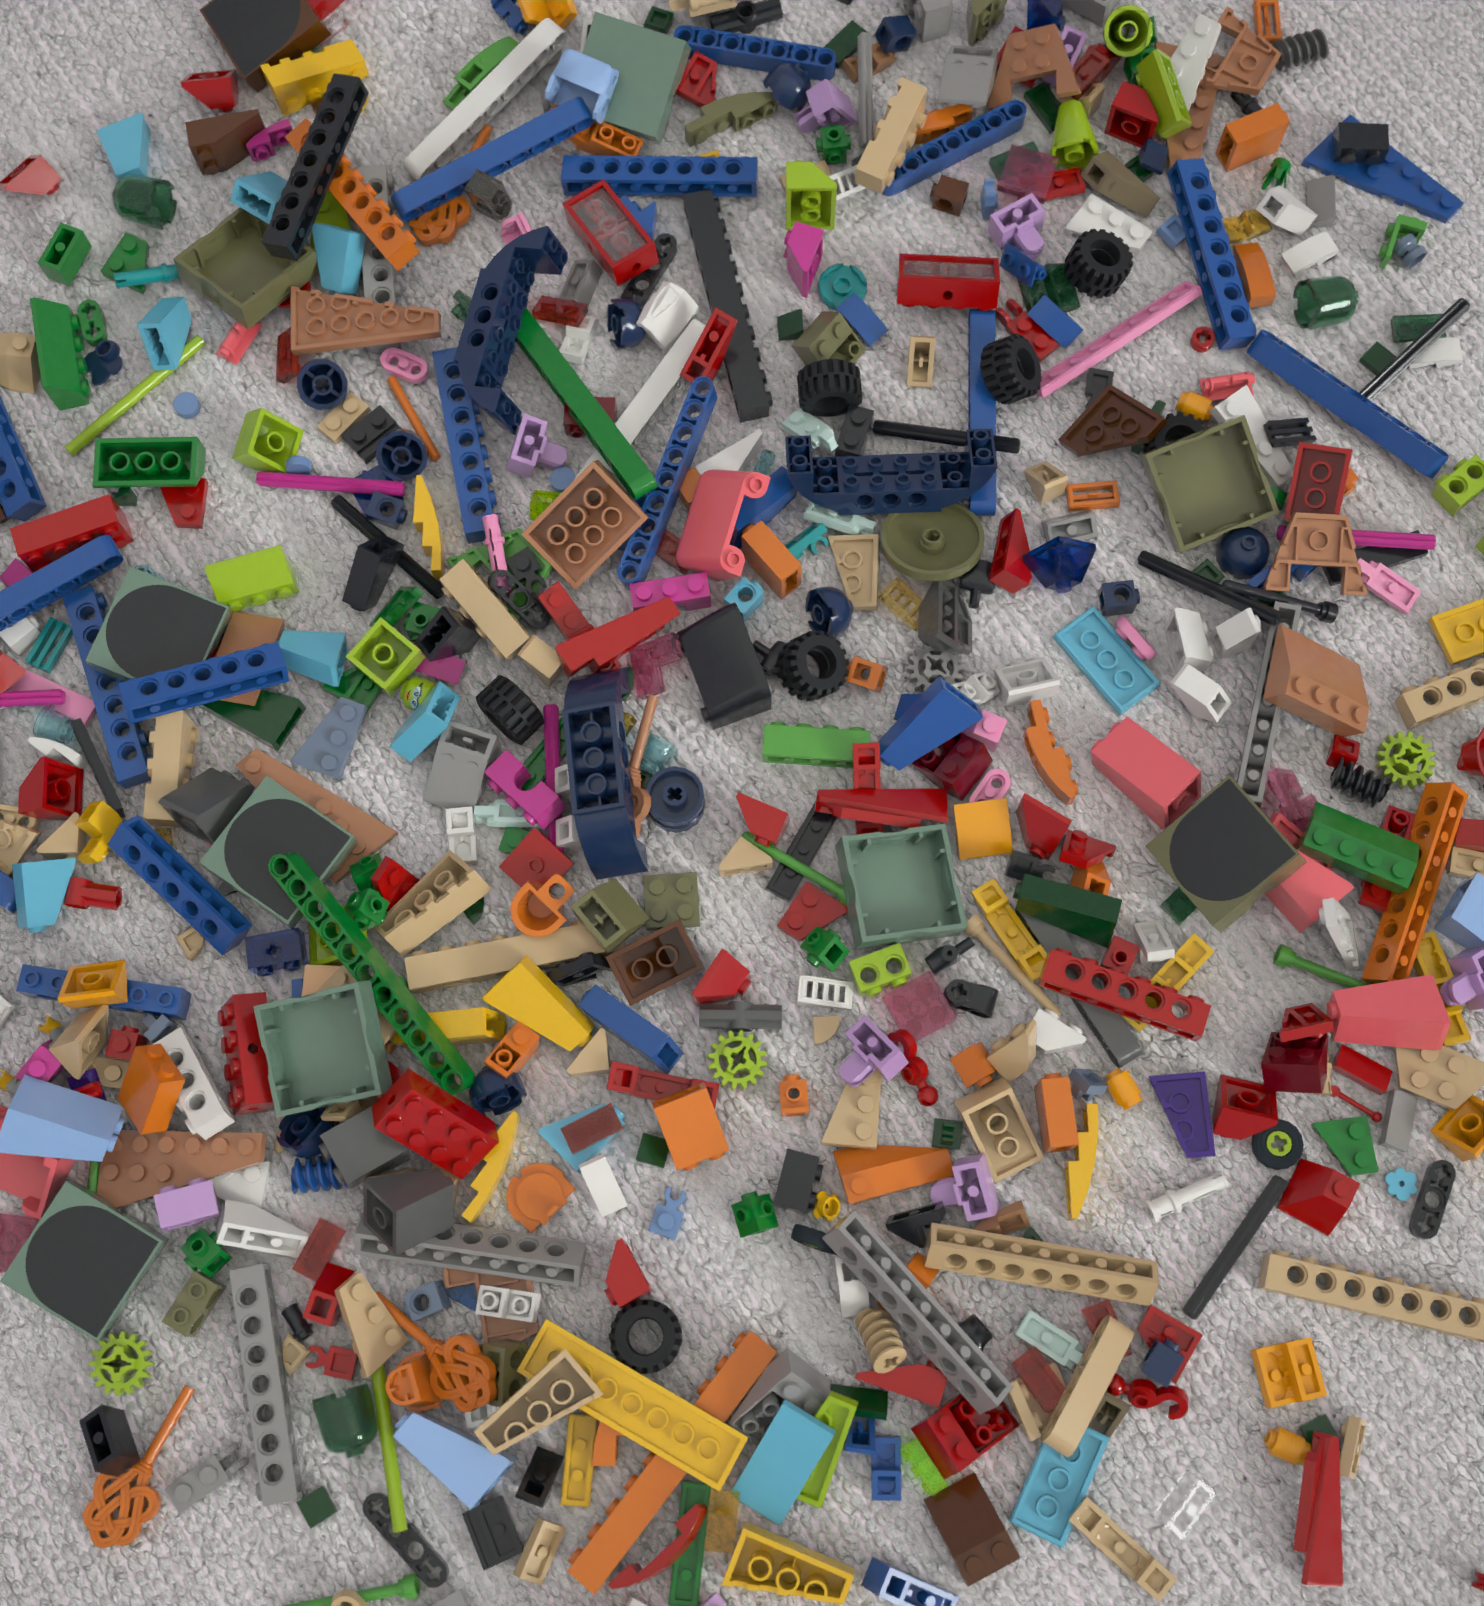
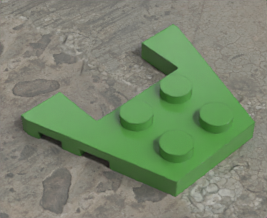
M517 528L501 535L505 538V544H503L505 559L510 558L528 546L542 568V571L536 575L546 580L553 567L521 535L523 531ZM485 545L466 550V553L456 557L455 555L451 556L446 560L452 568L462 559L475 568L484 563L492 572L488 547H485ZM506 561L508 572H510L515 577L513 571L511 570L510 566ZM526 581L521 584L526 588ZM541 583L533 585V590L536 594L542 586ZM517 592L513 596V603L517 607L524 605L526 601L524 593ZM506 604L509 609L508 612L512 613L520 621L521 618Z

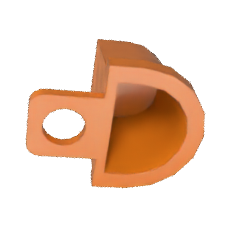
M554 874L544 885L539 881L534 883L527 881L512 899L510 908L512 921L518 930L533 937L548 936L556 931L567 920L563 904L573 895V886L560 874ZM554 883L563 885L565 889L564 896L557 899L549 891V887Z
M425 1349L412 1353L402 1359L396 1369L392 1370L388 1375L385 1384L386 1393L392 1402L415 1412L428 1411L442 1406L441 1398L436 1396L430 1387V1374L434 1367L428 1360Z

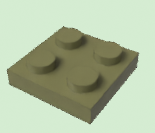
M697 872L643 876L645 913L650 918V921L646 923V930H659L679 919L684 928L700 927Z

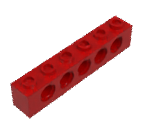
M1062 948L1051 949L1047 954L1038 980V986L1195 1042L1203 1036L1211 1005L1204 1003V999L1194 995H1188V997L1180 995L1175 988L1169 986L1158 987L1152 985L1151 981L1144 977L1135 976L1133 978L1124 975L1125 972L1119 968H1104L1099 966L1097 961L1083 957L1079 959L1073 957L1070 951ZM1065 969H1074L1078 978L1076 980L1069 979L1065 974ZM1092 978L1101 979L1104 983V989L1095 988L1092 984ZM1119 987H1125L1129 990V999L1120 996L1118 992ZM1146 996L1155 999L1157 1003L1156 1008H1150L1146 1004ZM1172 1006H1178L1182 1009L1183 1018L1176 1017L1173 1014Z

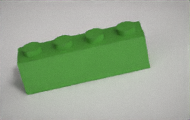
M771 722L770 724H764L762 762L853 768L852 743H869L871 731H865L862 727H851L849 730L839 729L834 725L816 728L806 723L786 726L783 722Z

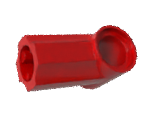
M71 877L63 904L78 909L94 907L117 911L122 903V888L119 886L97 884L84 878Z

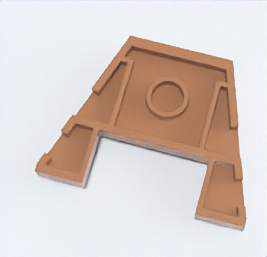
M1226 7L1218 22L1222 27L1221 31L1236 38L1218 70L1206 65L1205 74L1198 86L1258 96L1277 65L1281 53L1260 34L1258 36L1255 35L1248 28L1249 24L1243 19L1240 21L1233 15L1234 11Z
M1056 24L1008 35L989 99V111L1012 100L1011 85L1013 83L1056 74V95L1059 98L1081 94L1080 87L1074 76L1073 67L1070 65L1064 42Z
M1292 513L1263 589L1288 592L1291 565L1341 567L1340 595L1367 596V589L1363 585L1361 577V566L1358 564L1354 550L1356 546L1348 515Z
M443 1268L445 1288L475 1283L477 1299L480 1285L534 1293L531 1280ZM480 1315L484 1343L503 1339L522 1342L537 1334L540 1330L538 1316L537 1322L532 1323ZM479 1344V1348L481 1350V1353L483 1354V1344Z

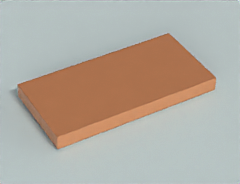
M233 611L216 657L279 641L285 627L284 619ZM261 689L221 699V701L255 706Z

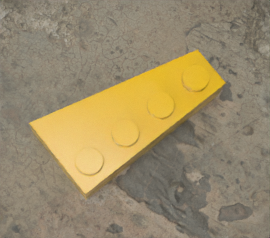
M352 39L325 46L322 52L319 53L311 51L302 53V58L292 61L289 57L279 60L280 64L271 67L269 63L260 65L271 95L284 117L323 98L327 85L330 83L334 73L360 77L361 80L369 75L365 60Z
M745 1521L721 1586L743 1587L752 1591L762 1590L774 1592L778 1595L800 1596L805 1599L844 1605L854 1578L855 1567Z

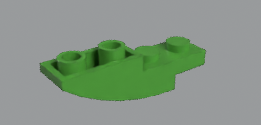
M507 36L477 54L454 77L457 84L442 101L444 105L453 111L519 43L512 37Z

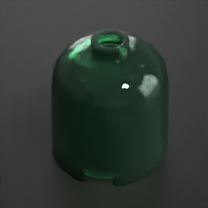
M128 174L120 178L115 185L112 193L115 211L122 219L163 230L165 223H171L176 213L177 200L172 198L171 191L175 188L167 180Z
M1343 276L1301 280L1295 286L1293 299H1297L1298 310H1294L1296 322L1301 329L1307 328L1309 330L1344 323L1355 313L1359 301L1358 292L1355 290L1352 282Z
M367 1383L345 1390L346 1396L337 1399L335 1393L312 1400L322 1441L325 1448L331 1453H346L347 1458L364 1453L363 1447L372 1443L376 1438L378 1425L370 1388H368Z

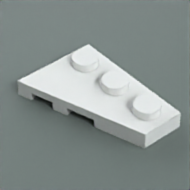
M1094 194L1088 197L1064 228L1063 234L1072 236V233L1081 236L1083 232H1089L1090 229H1096L1097 231L1104 229L1108 233L1111 231L1115 233L1116 237L1123 239V243L1127 244L1130 248L1129 252L1139 254L1153 233L1146 226Z

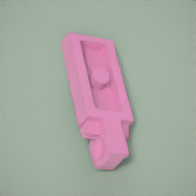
M1361 558L1357 559L1362 570L1363 585L1401 613H1408L1421 590L1380 562L1370 561L1367 563Z

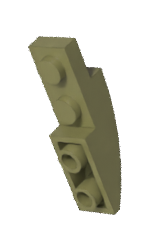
M772 92L743 93L713 101L700 107V118L684 126L685 141L691 147L697 143H703L708 137L716 133L725 131L729 126H732L735 132L747 129L755 122L772 116L777 111V101L771 96Z

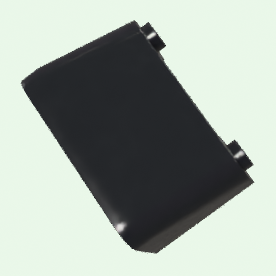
M735 602L718 609L677 632V638L673 639L678 654L683 653L687 657L703 699L704 707L700 709L705 724L710 722L712 730L771 710L770 688Z

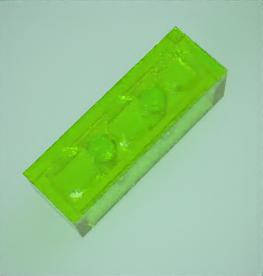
M917 1437L901 1446L903 1450L901 1452L902 1457L906 1462H911L913 1465L911 1470L916 1478L920 1476L924 1482L921 1486L927 1494L931 1493L934 1496L948 1486Z

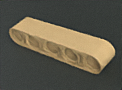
M1106 1315L1102 1319L1044 1428L1041 1441L1066 1458L1070 1457L1076 1450L1133 1339L1134 1331L1110 1315Z

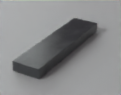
M1419 530L1410 532L1420 534ZM1366 546L1355 550L1357 559L1361 558L1367 563L1370 561L1380 562L1388 568L1424 557L1429 553L1428 550L1376 546ZM1322 566L1330 587L1341 583V567Z
M81 718L73 720L71 725L107 804L121 818L125 817L121 802Z
M815 803L786 854L809 867L838 818L833 816V814L814 811ZM780 862L766 890L790 902L804 876Z

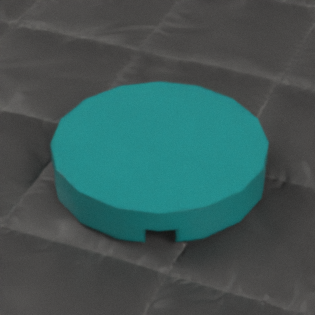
M835 264L828 267L821 274L818 283V295L821 301L830 309L835 310L853 293H856L864 301L867 294V280L863 272L856 266Z

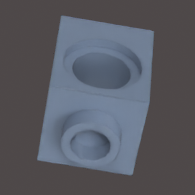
M443 1280L432 1281L403 1294L405 1300L403 1302L404 1311L412 1319V1322L424 1320L452 1308ZM424 1294L429 1298L430 1302L426 1310L421 1305V1298Z

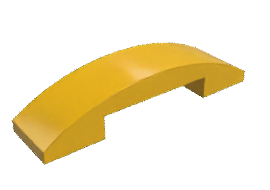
M993 878L973 890L971 894L1002 945L1023 972L1034 982L1040 977L1047 953L1041 944L1038 945L1008 903V897Z

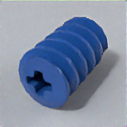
M318 1156L315 1165H313L311 1158H306L304 1166L301 1165L299 1158H295L294 1166L291 1170L293 1194H296L298 1189L301 1193H307L310 1188L313 1192H318L321 1187L324 1191H330L332 1185L335 1190H341L343 1184H339L332 1171L337 1168L332 1158L324 1164L322 1157Z

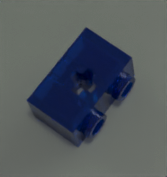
M299 928L244 937L248 969L257 974V976H270L274 974L275 970L284 969L287 972L297 971L301 969L302 965L308 964L305 934Z

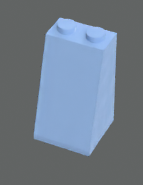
M1478 872L1457 887L1434 927V930L1466 949L1484 946V876Z
M24 1075L8 1107L0 1130V1153L102 1162L106 1151L112 1153L118 1138L116 1135H119L125 1119L120 1118L123 1106Z
M424 1411L406 1413L395 1425L398 1430L393 1437L470 1510L481 1504L518 1460L514 1455L504 1450L492 1455L479 1438Z

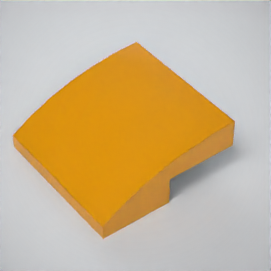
M1007 798L952 806L959 860L1012 853Z
M1311 1337L1250 1350L1266 1409L1327 1396Z

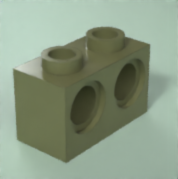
M193 1271L162 1322L185 1337H195L226 1286L214 1278L208 1277L203 1272Z
M503 1339L483 1344V1355L488 1356L494 1362L497 1372L495 1378L497 1387L496 1399L488 1405L500 1407L526 1383L527 1377L518 1373L517 1369L528 1352V1343Z

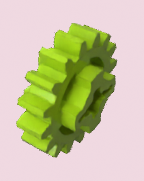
M1398 731L1395 737L1389 735L1385 742L1378 746L1381 751L1375 755V758L1381 761L1376 765V768H1383L1384 772L1381 775L1392 779L1391 785L1396 781L1398 782L1399 789L1405 787L1406 784H1408L1410 789H1413L1417 784L1420 786L1427 781L1426 778L1433 775V771L1430 769H1433L1437 763L1430 759L1436 753L1428 751L1431 743L1423 744L1421 742L1422 735L1415 739L1413 738L1412 731H1409L1405 737L1401 731ZM1392 747H1395L1393 750L1394 755L1389 757ZM1420 763H1422L1421 770H1420V772L1417 774V773H1416V771L1418 770V766H1417V765L1420 764Z
M740 1030L737 1036H734L732 1031H728L727 1039L722 1035L718 1036L719 1045L712 1043L710 1047L715 1053L707 1055V1059L713 1061V1063L708 1065V1070H715L716 1072L712 1079L717 1080L720 1078L722 1080L720 1087L722 1088L727 1083L731 1084V1091H734L737 1085H740L742 1091L746 1090L747 1082L755 1086L757 1083L755 1076L762 1078L764 1073L760 1068L767 1066V1062L761 1060V1058L766 1056L767 1052L759 1051L758 1049L762 1042L753 1043L754 1035L752 1033L747 1038L743 1037V1030ZM733 1043L741 1044L740 1047L730 1048L727 1046ZM749 1049L752 1051L754 1055L755 1064L754 1061L750 1060L748 1053ZM743 1051L741 1063L731 1070L733 1058ZM719 1057L720 1060L724 1061L726 1067L725 1072L720 1067ZM735 1074H748V1076L743 1078H733Z
M121 1332L118 1337L116 1333L109 1334L110 1342L100 1340L101 1350H92L91 1353L96 1356V1361H90L89 1365L95 1366V1371L89 1375L90 1377L99 1378L95 1386H105V1394H111L114 1391L115 1396H123L124 1389L127 1394H133L135 1390L134 1385L138 1388H143L145 1385L142 1378H151L152 1374L147 1371V1367L154 1366L155 1362L148 1361V1357L154 1352L153 1350L144 1349L148 1344L147 1340L138 1342L139 1334H132L129 1337L128 1332ZM114 1348L113 1353L106 1358L109 1351ZM132 1348L137 1352L139 1359L132 1353ZM121 1360L132 1363L131 1365H125V1367L112 1365L113 1362ZM105 1369L111 1375V1379L107 1376ZM138 1369L135 1376L130 1380V1375Z

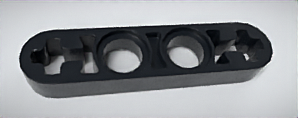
M661 234L654 241L661 267L657 270L647 269L632 278L620 298L633 300L634 294L636 295L634 301L638 302L642 308L644 307L676 255L677 242L671 234ZM669 243L670 247L665 248L663 256L660 255L662 253V245L665 246ZM641 280L649 283V286L643 290L638 289L635 285Z
M381 1492L367 1496L362 1506L366 1518L425 1585L435 1588L444 1584L450 1573L449 1566L407 1517L408 1530L404 1531L400 1537L390 1535L388 1527L391 1522V1516L382 1525L379 1520L383 1519L384 1516L378 1511L372 1513L370 1510L373 1507L372 1499L374 1501L381 1499L383 1501L381 1509L385 1514H388L390 1512L388 1496ZM412 1542H419L423 1546L424 1552L420 1559H412L408 1554V1547ZM429 1554L433 1559L428 1561V1563L433 1568L440 1566L442 1569L439 1573L442 1577L441 1580L438 1578L431 1580L429 1578L431 1570L427 1565L423 1566L422 1570L418 1567L420 1563L427 1559Z

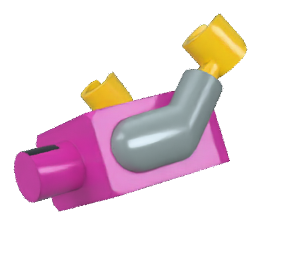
M48 1015L45 1016L47 1018L44 1026L39 1024L38 1029L48 1034L50 1040L38 1047L15 1075L16 1079L6 1070L2 1069L0 1071L3 1073L0 1077L1 1090L15 1095L24 1075L52 1083L64 1068L49 1051V1048L63 1032L59 1021Z

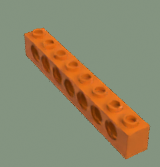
M307 118L285 136L298 154L308 135L309 127L312 125ZM343 154L328 190L385 258L399 271L420 252L414 245L417 239L408 229L402 231L401 227L404 224L394 213L391 216L387 213L391 209L382 198L378 200L374 198L377 192L368 182L365 185L362 184L365 178L355 167L352 170L349 168L352 163Z
M1453 782L1425 784L1409 836L1410 841L1420 845L1418 864L1408 889L1399 895L1392 892L1388 908L1382 914L1361 977L1370 985L1407 979L1410 976L1469 795Z

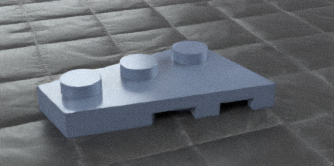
M341 697L290 762L341 780L368 706Z

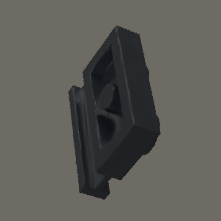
M379 405L341 436L348 446L367 464L376 457L378 444L384 435L395 429H402V427Z
M503 1495L462 1513L483 1570H487L523 1552L524 1548Z

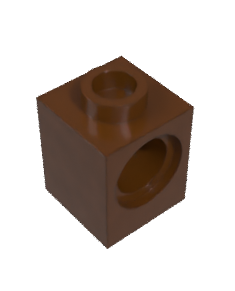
M941 174L938 184L934 183L930 192V197L933 198L932 209L960 217L968 195L969 183Z

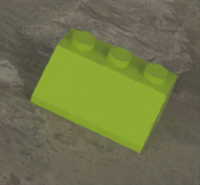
M1159 49L1153 50L1136 66L1138 70L1136 80L1139 87L1147 91L1159 117L1155 130L1156 135L1159 134L1167 139L1193 127L1170 56Z
M801 160L786 162V230H792L795 221L820 229H835L837 183L812 162Z
M281 545L204 566L217 602L229 606L231 613L233 611L239 612L243 608L252 605L261 606L273 599H286L299 592L293 565Z

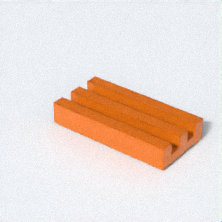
M1254 0L1255 35L1258 36L1260 34L1270 44L1282 38L1278 0ZM1260 6H1262L1265 35H1263ZM1268 6H1272L1274 35H1271Z
M1117 480L1069 484L1066 486L1065 493H1067L1068 512L1118 508L1120 506ZM1112 489V492L1073 495L1074 492Z

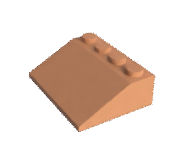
M596 460L521 535L577 590L649 517L620 482L599 460Z
M1279 625L1263 699L1335 735L1347 737L1365 733L1369 704L1360 665L1283 625Z

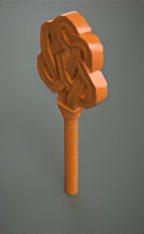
M484 125L469 153L485 145L493 131L489 125ZM460 195L409 221V225L416 234L418 242L423 246H432L437 243L445 244L451 242L456 236L457 229L469 221L472 210L466 198Z
M375 1292L394 1320L425 1347L428 1360L431 1361L434 1367L430 1374V1387L436 1396L441 1399L452 1400L456 1408L463 1413L477 1410L481 1406L491 1404L496 1399L497 1387L495 1378L497 1372L495 1364L488 1356L481 1353L477 1341L471 1335L461 1333L450 1337L447 1342L437 1338L432 1339L381 1292Z
M185 1384L145 1455L138 1463L118 1477L102 1473L97 1476L93 1486L94 1498L86 1505L82 1515L84 1524L89 1529L91 1541L96 1547L107 1548L113 1545L125 1546L134 1543L141 1533L143 1524L153 1519L160 1511L161 1497L159 1492L149 1485L154 1467L153 1462L194 1393L195 1389ZM138 1477L136 1486L133 1487V1481ZM111 1478L117 1479L106 1488L107 1483ZM120 1491V1495L113 1498L110 1502L108 1501L111 1497H113ZM147 1499H148L149 1505H148L147 1510L145 1511V1509H146V1503H147ZM120 1508L118 1519H115L113 1513ZM103 1531H106L109 1537H105Z

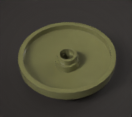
M956 503L941 508V512L889 513L881 528L880 542L886 560L902 574L923 581H945L965 574L977 564L983 552L985 536L983 526L977 516L964 505Z

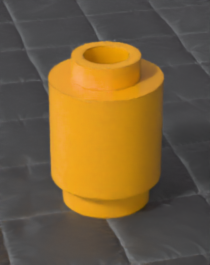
M1183 391L1175 410L1184 412V416L1192 414L1195 420L1200 418L1203 422L1204 420L1209 421L1212 416L1210 411L1214 408L1211 405L1213 400L1192 391L1189 393Z
M1119 1067L1106 1075L1108 1080L1105 1082L1108 1085L1107 1090L1117 1106L1121 1105L1124 1111L1143 1100L1140 1095L1141 1090L1128 1070L1122 1072Z
M1276 1426L1274 1430L1269 1429L1264 1439V1445L1267 1446L1268 1454L1292 1465L1299 1464L1303 1466L1307 1451L1311 1450V1444L1306 1442L1304 1437L1280 1426Z

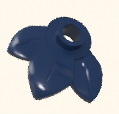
M102 340L96 346L95 351L88 353L84 358L88 371L92 372V384L94 386L105 383L109 379L110 374L117 375L121 370L123 361L119 356L120 346L114 341Z

